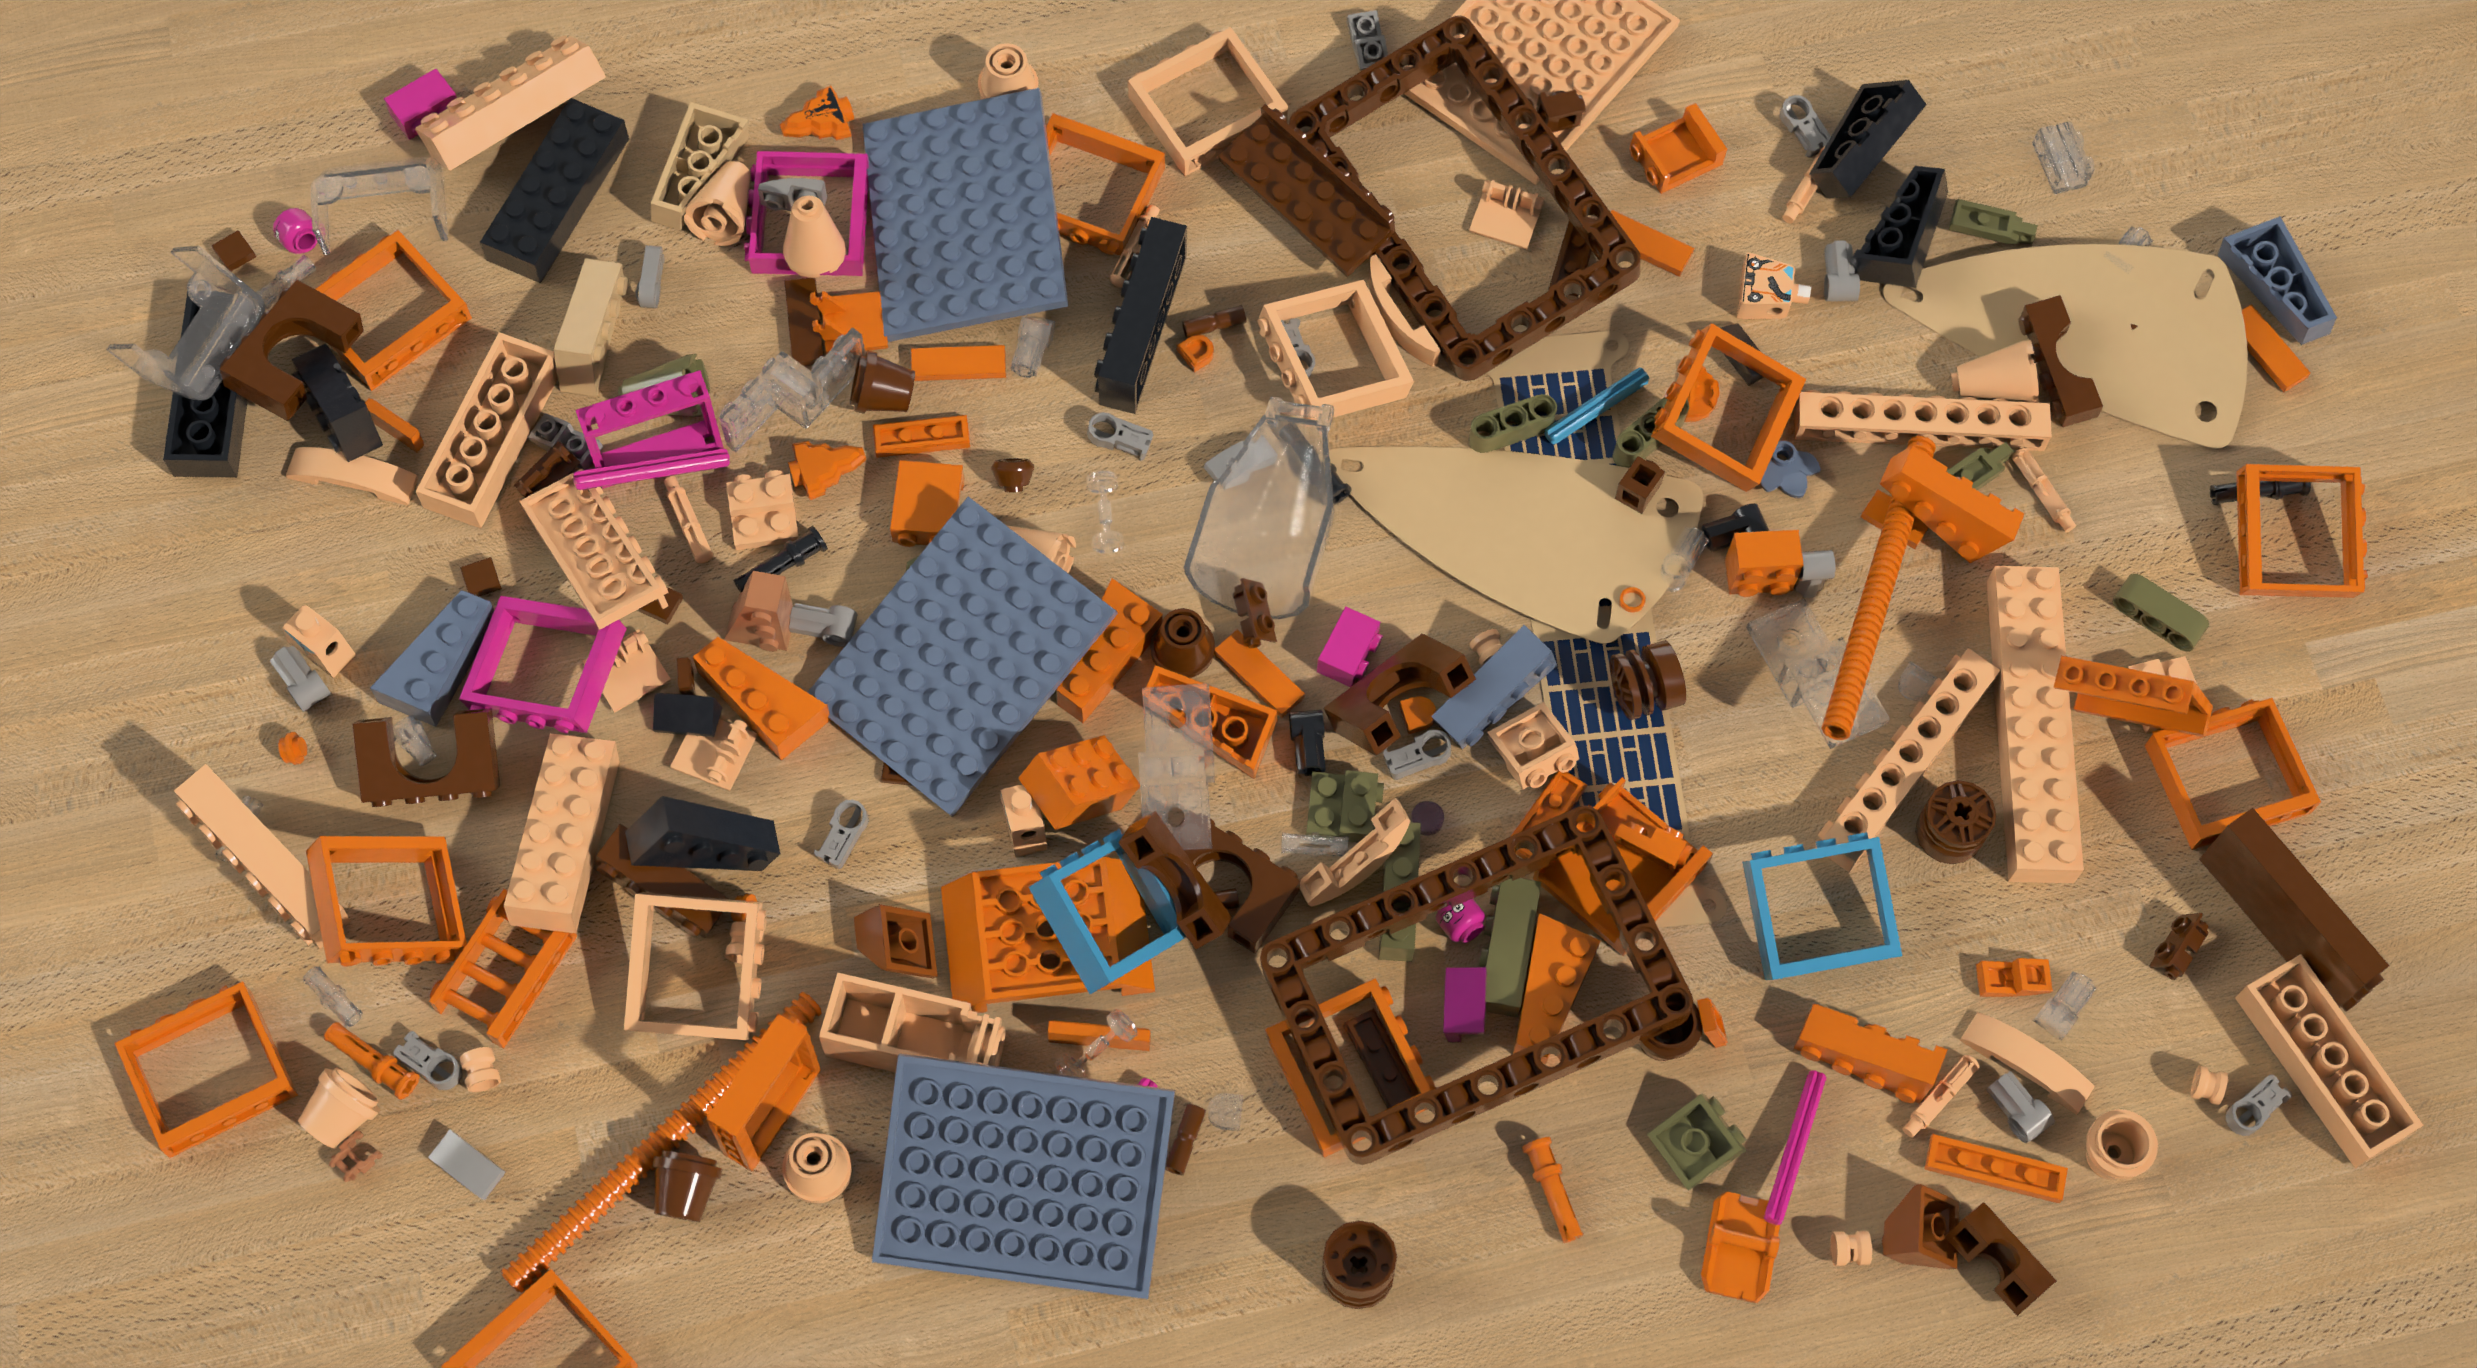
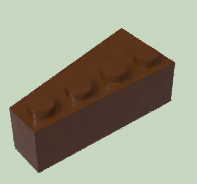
M621 823L595 858L593 869L625 888L633 896L643 892L730 900L685 868L631 865L625 833L628 828ZM654 906L655 911L666 918L671 917L681 923L680 927L696 938L698 935L706 938L724 913V911Z

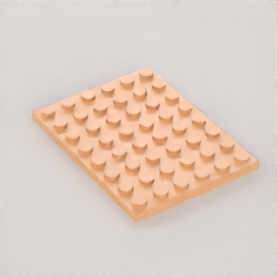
M1466 0L1451 16H1464L1473 23L1535 109L1539 93L1545 92L1546 96H1551L1558 91L1567 92L1576 89L1577 94L1582 95L1586 110L1585 113H1582L1580 126L1553 132L1566 151L1674 32L1680 19L1651 0ZM1457 34L1454 38H1462L1465 35ZM1456 63L1451 64L1403 93L1536 185L1540 181L1539 177ZM1406 65L1403 69H1411L1414 66ZM1488 79L1485 82L1494 83L1497 79ZM1526 123V124H1521V125H1519L1518 127H1519V128H1528V127H1530L1531 125H1529V124Z

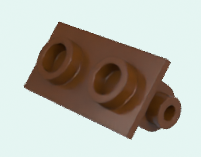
M558 441L514 486L526 498L568 476L581 462Z
M1244 578L1240 579L1241 584L1234 588L1233 598L1238 616L1244 617L1247 614L1249 618L1240 622L1244 643H1247L1249 648H1256L1261 645V640L1277 642L1274 631L1275 624L1270 614L1267 592L1263 583Z
M2184 914L2176 918L2171 925L2172 930L2168 937L2156 948V956L2149 967H2164L2166 969L2164 974L2172 980L2182 977L2193 959L2185 949L2187 948L2190 952L2197 953L2209 934L2207 931L2209 926L2204 921H2201L2204 914Z

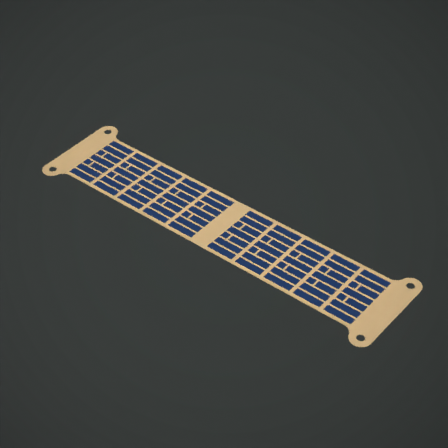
M1617 331L1546 336L1486 374L1494 382L1498 408L1536 395H1549L1557 404L1555 423L1613 385L1611 367L1617 360L1626 356L1629 350V343L1627 338ZM1610 340L1616 341L1618 344L1617 350H1608L1606 343ZM1467 357L1468 364L1473 363L1475 359ZM1614 405L1557 444H1551L1545 437V434H1541L1506 446L1504 450L1616 465L1612 454L1618 436L1621 434L1617 407ZM1541 411L1535 412L1537 415L1542 417L1548 416L1546 413ZM1513 421L1506 422L1510 426L1519 425ZM1607 598L1599 601L1597 626L1600 629H1606L1610 625L1612 603ZM1651 609L1627 632L1615 641L1607 644L1597 643L1570 634L1531 618L1533 633L1552 651L1558 665L1541 680L1544 703L1576 743L1579 760L1576 761L1575 766L1568 773L1587 784V789L1573 809L1588 805L1594 807L1601 800L1598 798L1601 791L1610 782L1615 785L1623 777L1626 780L1623 788L1668 826L1684 834L1683 838L1692 845L1669 710L1661 711L1654 702L1653 714L1644 716L1642 713L1640 718L1629 720L1624 715L1612 687L1609 666L1611 655L1622 653L1625 656L1626 651L1634 649L1641 657L1643 646L1657 642ZM1697 877L1659 917L1656 924L1658 928L1714 923L1724 917L1727 911V903L1720 892L1705 887ZM1707 899L1715 903V909L1711 912L1705 911L1702 907V903ZM1563 904L1555 910L1554 920L1587 935L1596 934L1579 918L1577 924L1568 925L1565 922V916L1572 912Z

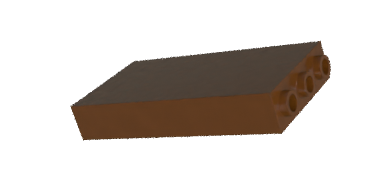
M2251 808L2230 823L2200 857L2199 860L2286 962L2300 954L2303 956L2339 1008L2342 1007L2347 1012L2384 980L2380 974L2390 965L2254 808Z

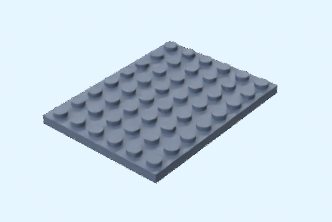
M1039 88L863 124L865 153L868 154L869 161L867 173L884 337L887 336L888 342L1068 307L1043 100Z
M968 496L809 689L808 693L828 705L830 713L828 717L953 817L1118 613Z
M900 1053L896 1067L872 1262L1148 1299L1175 1090Z

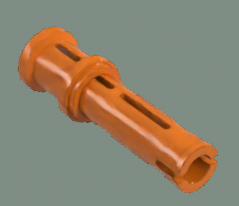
M333 1023L325 1032V1041L331 1043L371 1072L373 1081L388 1086L395 1092V1097L398 1099H405L416 1088L420 1078L419 1074L404 1069L397 1063V1058L394 1056L382 1055L365 1041L347 1030L341 1023Z
M1543 1137L1522 1146V1151L1528 1154L1534 1169L1533 1179L1542 1185L1562 1237V1242L1568 1243L1576 1240V1237L1581 1238L1584 1234L1580 1229L1560 1175L1563 1168L1561 1164H1557L1550 1147L1552 1143L1551 1137Z

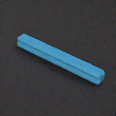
M1637 368L1547 427L1544 433L1545 437L1551 444H1557L1648 384L1649 375L1643 368Z

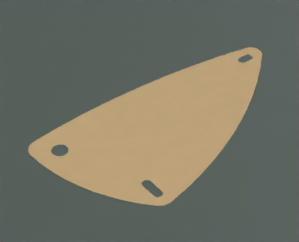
M2119 244L2039 246L1976 255L1922 269L1916 288L1909 287L1923 294V299L1920 302H1914L1901 297L1905 286L1885 284L1883 295L1890 305L1980 357L2023 340H2029L2027 335L2021 333L2018 323L2024 306L2061 295L2071 324L2066 335L2056 343L2058 359L2064 368L2072 374L2093 378L2103 404L2102 412L2172 437L2214 449L2227 446L2234 437L2243 407L2247 383V339L2241 305L2227 266L2216 256L2168 248ZM2206 269L2212 270L2214 278L2204 299H2197L2194 291L2202 272ZM2131 324L2137 325L2138 327L2132 330ZM2036 363L2038 385L2041 386L2039 379L2041 371L2038 363ZM2203 401L2211 402L2217 408V416L2209 422L2201 421L2195 414L2196 406Z
M1426 446L1339 447L1329 450L1324 456L1326 462L1336 466V473L1343 483L1350 485L1352 488L1350 495L1383 526L1430 562L1461 582L1513 610L1570 634L1601 644L1615 641L1632 628L1659 601L1671 585L1692 545L1703 504V492L1696 483L1664 475L1661 486L1646 506L1643 514L1615 499L1618 484L1629 468L1558 456L1499 450L1480 453L1472 448ZM1342 459L1359 461L1363 464V469L1359 472L1341 470ZM1670 498L1674 500L1678 505L1677 514L1673 517L1661 516L1656 509V505L1661 499ZM1635 587L1644 593L1646 598L1645 605L1640 611L1628 612L1621 607L1619 599L1624 589ZM1627 593L1623 597L1624 603L1630 607H1637L1642 602L1641 597L1636 593ZM1603 598L1609 599L1612 603L1610 625L1606 629H1600L1597 626L1599 601Z

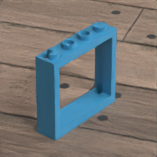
M1120 829L1102 838L1105 843L1101 846L1100 842L1096 841L1083 848L1081 852L1084 856L1079 857L1076 852L1060 861L1059 863L1062 868L1057 869L1054 864L1041 871L1040 875L1043 879L1028 887L1089 994L1115 981L1186 938V935L1177 924L1176 908L1167 888L1151 871L1136 868L1118 843L1123 836ZM1116 851L1164 935L1109 966L1061 880Z
M1867 832L1848 836V843L1836 844L1835 838L1816 841L1815 849L1804 850L1803 844L1783 847L1784 854L1772 856L1771 850L1751 853L1752 860L1742 862L1765 980H1776L1902 956L1879 837L1868 838ZM1866 850L1884 944L1780 964L1762 868Z

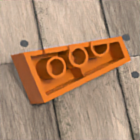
M1914 446L1905 449L1890 459L1880 485L1969 563L2014 541L2025 513L2016 508L2011 511L2002 506L2000 498L1992 493L1986 496L1974 489L1972 481L1964 476L1961 478L1951 475L1947 472V466Z
M1113 578L1102 600L1115 609L1118 614L1056 690L1058 706L1081 723L1087 720L1149 647L1153 634L1158 630L1163 621V614Z
M720 637L715 638L693 656L697 672L740 718L758 734V737L781 761L831 720L828 717L830 713L827 704Z
M1155 665L1143 694L1145 705L1255 779L1278 721L1277 710Z
M1539 913L1533 935L1513 1054L1561 1032L1601 940ZM1550 1054L1542 1056L1541 1061L1544 1065H1546Z
M1815 1003L1807 1014L1794 1049L1801 1051L1800 1054L1811 1061L1821 1060L1832 1065V1069L1840 1074H1853L1864 1079L1863 1082L1872 1088H1885L1894 1092L1895 1096L1901 1101L1921 1103L1934 1086L1948 1049L1936 1045L1934 1051L1920 1047V1040L1906 1035L1905 1039H1897L1891 1037L1885 1027L1876 1024H1866L1862 1027L1857 1025L1858 1020L1855 1017Z

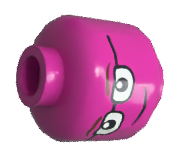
M290 208L283 211L276 218L273 225L275 238L289 252L294 254H303L312 250L320 238L318 224L304 210L299 208Z
M1471 899L1451 908L1449 905L1438 910L1435 919L1450 940L1468 943L1484 930L1485 914L1474 899Z

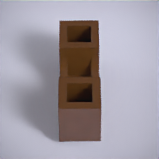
M1985 1202L1975 1208L1944 1236L1968 1263L1976 1257H1982L1996 1267L2000 1275V1283L1993 1290L2016 1316L2021 1314L2057 1281Z

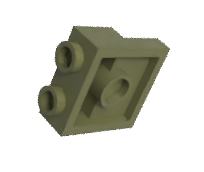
M1349 770L1345 771V775L1312 772L1306 837L1359 843L1374 830L1375 827L1371 818L1377 814L1375 813L1376 802L1382 803L1384 783H1378V773Z
M1700 1094L1647 1134L1689 1191L1746 1151L1742 1145L1746 1141L1745 1136L1735 1124L1730 1127L1722 1118L1726 1111L1714 1096L1708 1099L1706 1095Z

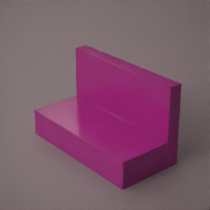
M1486 967L1446 968L1443 1033L1448 1042H1462V1034H1485Z

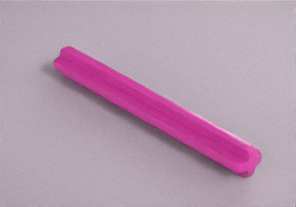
M715 449L576 471L573 474V481L577 490H585L729 466L730 457L727 449Z
M1811 1070L1807 1075L1764 1215V1220L1774 1225H1781L1784 1220L1826 1082V1075L1816 1070Z

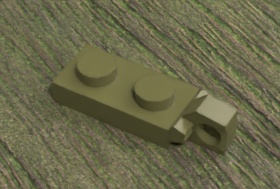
M1956 199L1949 230L2006 244L2024 243L2032 245L2038 225L2022 222L2023 218L2016 216L2017 212Z
M2006 442L1993 451H1990L1988 447L1984 449L1981 447L1948 469L1947 472L1961 478L1964 476L1973 482L1972 487L1979 490L2004 471L2005 467L2002 464L2011 458L2010 455L2014 451Z

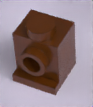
M1576 89L1567 92L1558 91L1551 96H1546L1545 92L1539 93L1536 111L1552 133L1580 126L1582 113H1585L1586 110L1582 95L1577 94Z
M1637 456L1619 482L1615 499L1643 514L1646 506L1661 486L1665 471L1655 462L1644 460Z

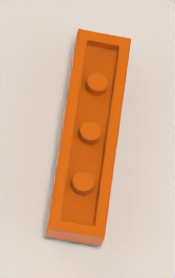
M1932 1134L1924 1170L2060 1203L2063 1200L2068 1168Z

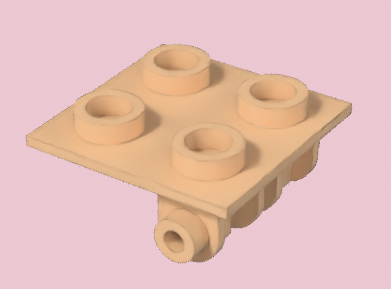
M1494 179L1492 181L1486 180L1469 232L1527 249L1545 198L1539 196V193L1531 194L1521 191L1522 188L1520 187L1515 189L1513 185L1508 187L1496 183Z
M640 629L623 638L602 692L614 713L671 681L670 676L648 644L647 637Z
M719 719L714 737L686 735L670 768L731 791L758 734L747 730V724L743 721L735 720L734 724Z

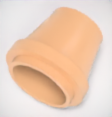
M1006 43L997 45L989 51L985 67L978 78V90L981 99L1038 88L1037 74L1028 63L1026 54L1020 47Z
M335 1068L334 1070L325 1069L318 1077L319 1084L298 1119L299 1124L310 1135L330 1148H336L338 1144L367 1120H373L380 1112L377 1106L379 1099L362 1082L340 1068Z
M2118 1109L2102 1114L2093 1122L2087 1134L2086 1158L2088 1165L2094 1173L2102 1178L2131 1179L2138 1177L2148 1170L2156 1159L2158 1152L2156 1134L2151 1125L2142 1116L2132 1111ZM2108 1148L2115 1149L2118 1152V1158L2110 1157Z
M808 1133L795 1140L786 1152L782 1165L783 1178L791 1193L800 1200L808 1203H824L838 1197L846 1189L852 1176V1161L848 1150L838 1139L827 1134ZM813 1154L820 1156V1161L815 1165L808 1163L809 1156Z

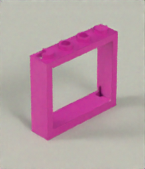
M757 151L756 164H752L750 170L751 181H755L754 189H749L748 205L749 208H752V216H747L746 233L750 235V243L744 244V261L750 263L752 274L799 275L790 269L784 254L763 253L766 206L761 205L758 187L759 184L769 181V175L854 177L848 255H845L843 263L836 271L832 273L827 271L820 275L863 276L869 191L867 169H869L868 154Z
M700 370L575 410L595 468L724 448L711 399ZM696 392L697 397L693 398L691 393ZM700 404L703 421L600 453L595 437ZM597 423L599 428L592 430L591 425ZM713 436L715 442L706 445L704 438Z
M500 596L459 700L469 710L492 708L493 717L508 724H515L516 721L525 722L537 729H544L545 726H548L568 734V731L587 733L627 628L620 620H617L599 630L586 609ZM515 623L596 636L568 709L487 695Z

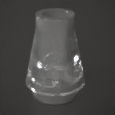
M408 716L393 726L395 742L410 754L420 766L428 764L437 756L421 720H416L414 716Z

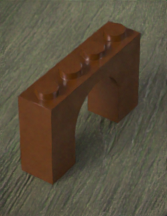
M296 280L290 288L282 291L278 302L272 309L263 313L259 324L251 333L245 334L235 352L223 360L219 370L224 386L282 419L289 421L307 400L303 381L272 365L268 361L270 351L278 342L287 337L309 335L346 353L364 332L360 313Z
M1422 633L1323 709L1337 734L1377 756L1401 737L1389 711L1383 709L1391 699L1407 690L1419 687H1429L1452 698L1475 681L1476 678L1463 653Z
M492 708L458 711L453 715L457 744L456 761L448 774L436 779L419 778L409 773L402 766L396 754L392 717L362 719L353 723L361 803L371 802L372 807H383L392 805V800L405 799V804H417L425 802V797L438 796L439 801L459 799L458 794L471 793L472 798L492 796V791H496L500 787Z
M1189 810L1172 835L1196 868L1209 862L1223 861L1237 866L1245 873L1251 885V892L1229 923L1227 936L1255 954L1299 893L1300 880L1297 879V874L1286 866H1281L1280 868L1272 863L1270 857L1262 850L1257 848L1252 850L1244 845L1242 839L1237 834L1228 830L1224 832L1216 827L1215 822L1203 813L1197 815Z

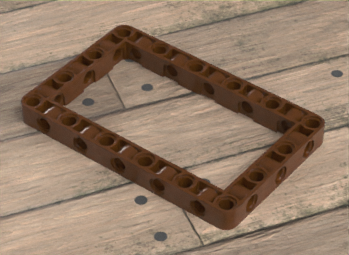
M1453 16L1296 110L1289 119V125L1293 129L1296 127L1299 129L1305 126L1311 127L1310 130L1303 131L1308 138V142L1314 148H1322L1329 156L1330 162L1336 168L1338 166L1343 167L1351 176V181L1359 187L1362 183L1359 180L1358 172L1339 146L1336 147L1330 138L1451 64L1456 63L1599 261L1582 271L1578 269L1550 286L1545 294L1530 303L1526 301L1496 319L1494 325L1477 335L1470 332L1466 333L1457 320V313L1437 285L1433 286L1424 273V266L1404 238L1400 239L1395 232L1372 254V256L1377 255L1391 276L1392 285L1421 327L1425 326L1440 348V354L1454 374L1461 380L1472 381L1633 284L1640 276L1641 258L1638 249L1473 23L1467 17ZM1457 34L1465 35L1462 38H1454ZM1406 65H1413V66H1414V67H1412L1411 69H1403V68H1402V67H1404V66H1406ZM1488 79H1497L1494 83L1485 82ZM1354 96H1362L1359 100H1351ZM1526 123L1531 125L1528 128L1518 127L1519 125ZM1555 169H1561L1564 171L1561 174L1551 173V171ZM1370 192L1371 195L1373 196V199H1372V200H1373L1374 202H1376L1379 206H1381L1380 203H1379V202L1377 201V199L1375 198V196L1373 195V193ZM1588 215H1595L1598 217L1596 220L1588 221L1585 219V217ZM1623 261L1630 262L1632 265L1630 267L1623 268L1620 267L1618 264ZM1401 263L1408 264V267L1402 270L1395 268V266ZM1571 293H1576L1580 296L1575 300L1566 298ZM1432 310L1441 311V314L1436 317L1427 315ZM1518 325L1527 327L1523 332L1513 330ZM1471 357L1475 359V361L1471 364H1463L1460 362L1463 358Z
M1580 806L1277 938L1267 943L1260 954L1261 967L1265 979L1343 1149L1352 1162L1360 1165L1374 1162L1677 1027L1687 1021L1693 1005L1691 991L1601 814L1591 806ZM1580 822H1588L1593 826V830L1582 832L1576 825ZM1526 848L1533 855L1530 858L1521 859L1517 857L1515 852L1518 849ZM1572 852L1577 854V856L1581 855L1590 872L1589 880L1607 915L1611 914L1620 932L1619 939L1636 973L1641 974L1650 993L1370 1117L1303 974V969L1326 959L1328 962L1364 947L1365 942L1387 932L1389 934L1395 933L1427 919L1428 914L1450 905L1452 908L1487 893L1488 888L1510 878L1514 881L1548 866L1549 861ZM1459 875H1466L1472 881L1468 885L1460 886L1454 882V879ZM1617 880L1621 882L1623 888L1618 891H1612L1608 889L1606 882ZM1397 902H1406L1409 904L1410 909L1404 913H1398L1392 907ZM1339 928L1349 933L1343 940H1335L1330 934ZM1639 939H1647L1653 944V948L1644 951L1639 949L1635 942ZM1279 955L1286 958L1287 961L1281 967H1273L1269 964V960ZM1678 999L1682 1002L1684 1008L1680 1011H1672L1666 1006V1001ZM1303 1015H1308L1315 1021L1310 1027L1303 1028L1297 1025V1019ZM1609 1026H1614L1621 1031L1622 1035L1619 1038L1611 1039L1604 1034L1603 1030ZM1545 1054H1554L1560 1062L1556 1066L1549 1067L1543 1064L1541 1058ZM1329 1076H1338L1342 1079L1343 1083L1336 1089H1330L1325 1086L1324 1081ZM1488 1081L1494 1083L1497 1090L1493 1094L1486 1095L1480 1092L1478 1087L1481 1083ZM1427 1109L1435 1117L1430 1122L1422 1123L1417 1120L1415 1115L1418 1111ZM1359 1137H1365L1372 1144L1367 1150L1358 1151L1352 1146V1143Z

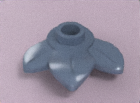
M1779 441L1760 483L1766 492H1771L1780 487L1788 496L1802 498L1807 489V476L1819 473L1821 468L1817 459L1809 452L1797 451L1792 443ZM1777 455H1784L1787 460H1780L1777 458Z

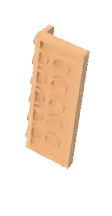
M574 473L519 501L599 630L654 600H657L662 609L668 607L664 597L665 594L669 593L660 576L655 578L652 576L655 570L646 555L642 558L639 556L642 550L633 535L630 537L626 536L629 533L626 524L621 516L614 518L615 508L607 496L601 498L600 495L604 494L601 487L577 490L573 481Z

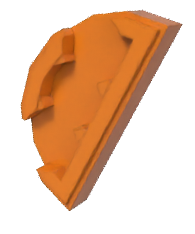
M1704 366L1701 367L1688 395L1689 411L1684 422L1702 420L1708 417L1716 407L1720 395L1719 383L1706 371Z

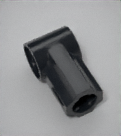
M1756 503L1742 506L1734 511L1731 516L1703 524L1701 528L1703 541L1711 552L1729 547L1734 533L1770 531Z
M1322 709L1289 712L1291 741H1294L1297 773L1312 776V772H1325L1323 747L1325 730Z

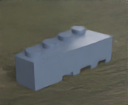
M2281 216L2223 238L2218 256L2301 345L2331 333L2337 317Z
M461 590L370 687L377 702L436 727L478 653L494 613L491 602Z
M1523 625L1474 674L1476 680L1454 697L1449 698L1431 717L1461 749H1464L1467 745L1473 746L1483 736V731L1492 723L1498 722L1512 705L1558 666L1552 651Z

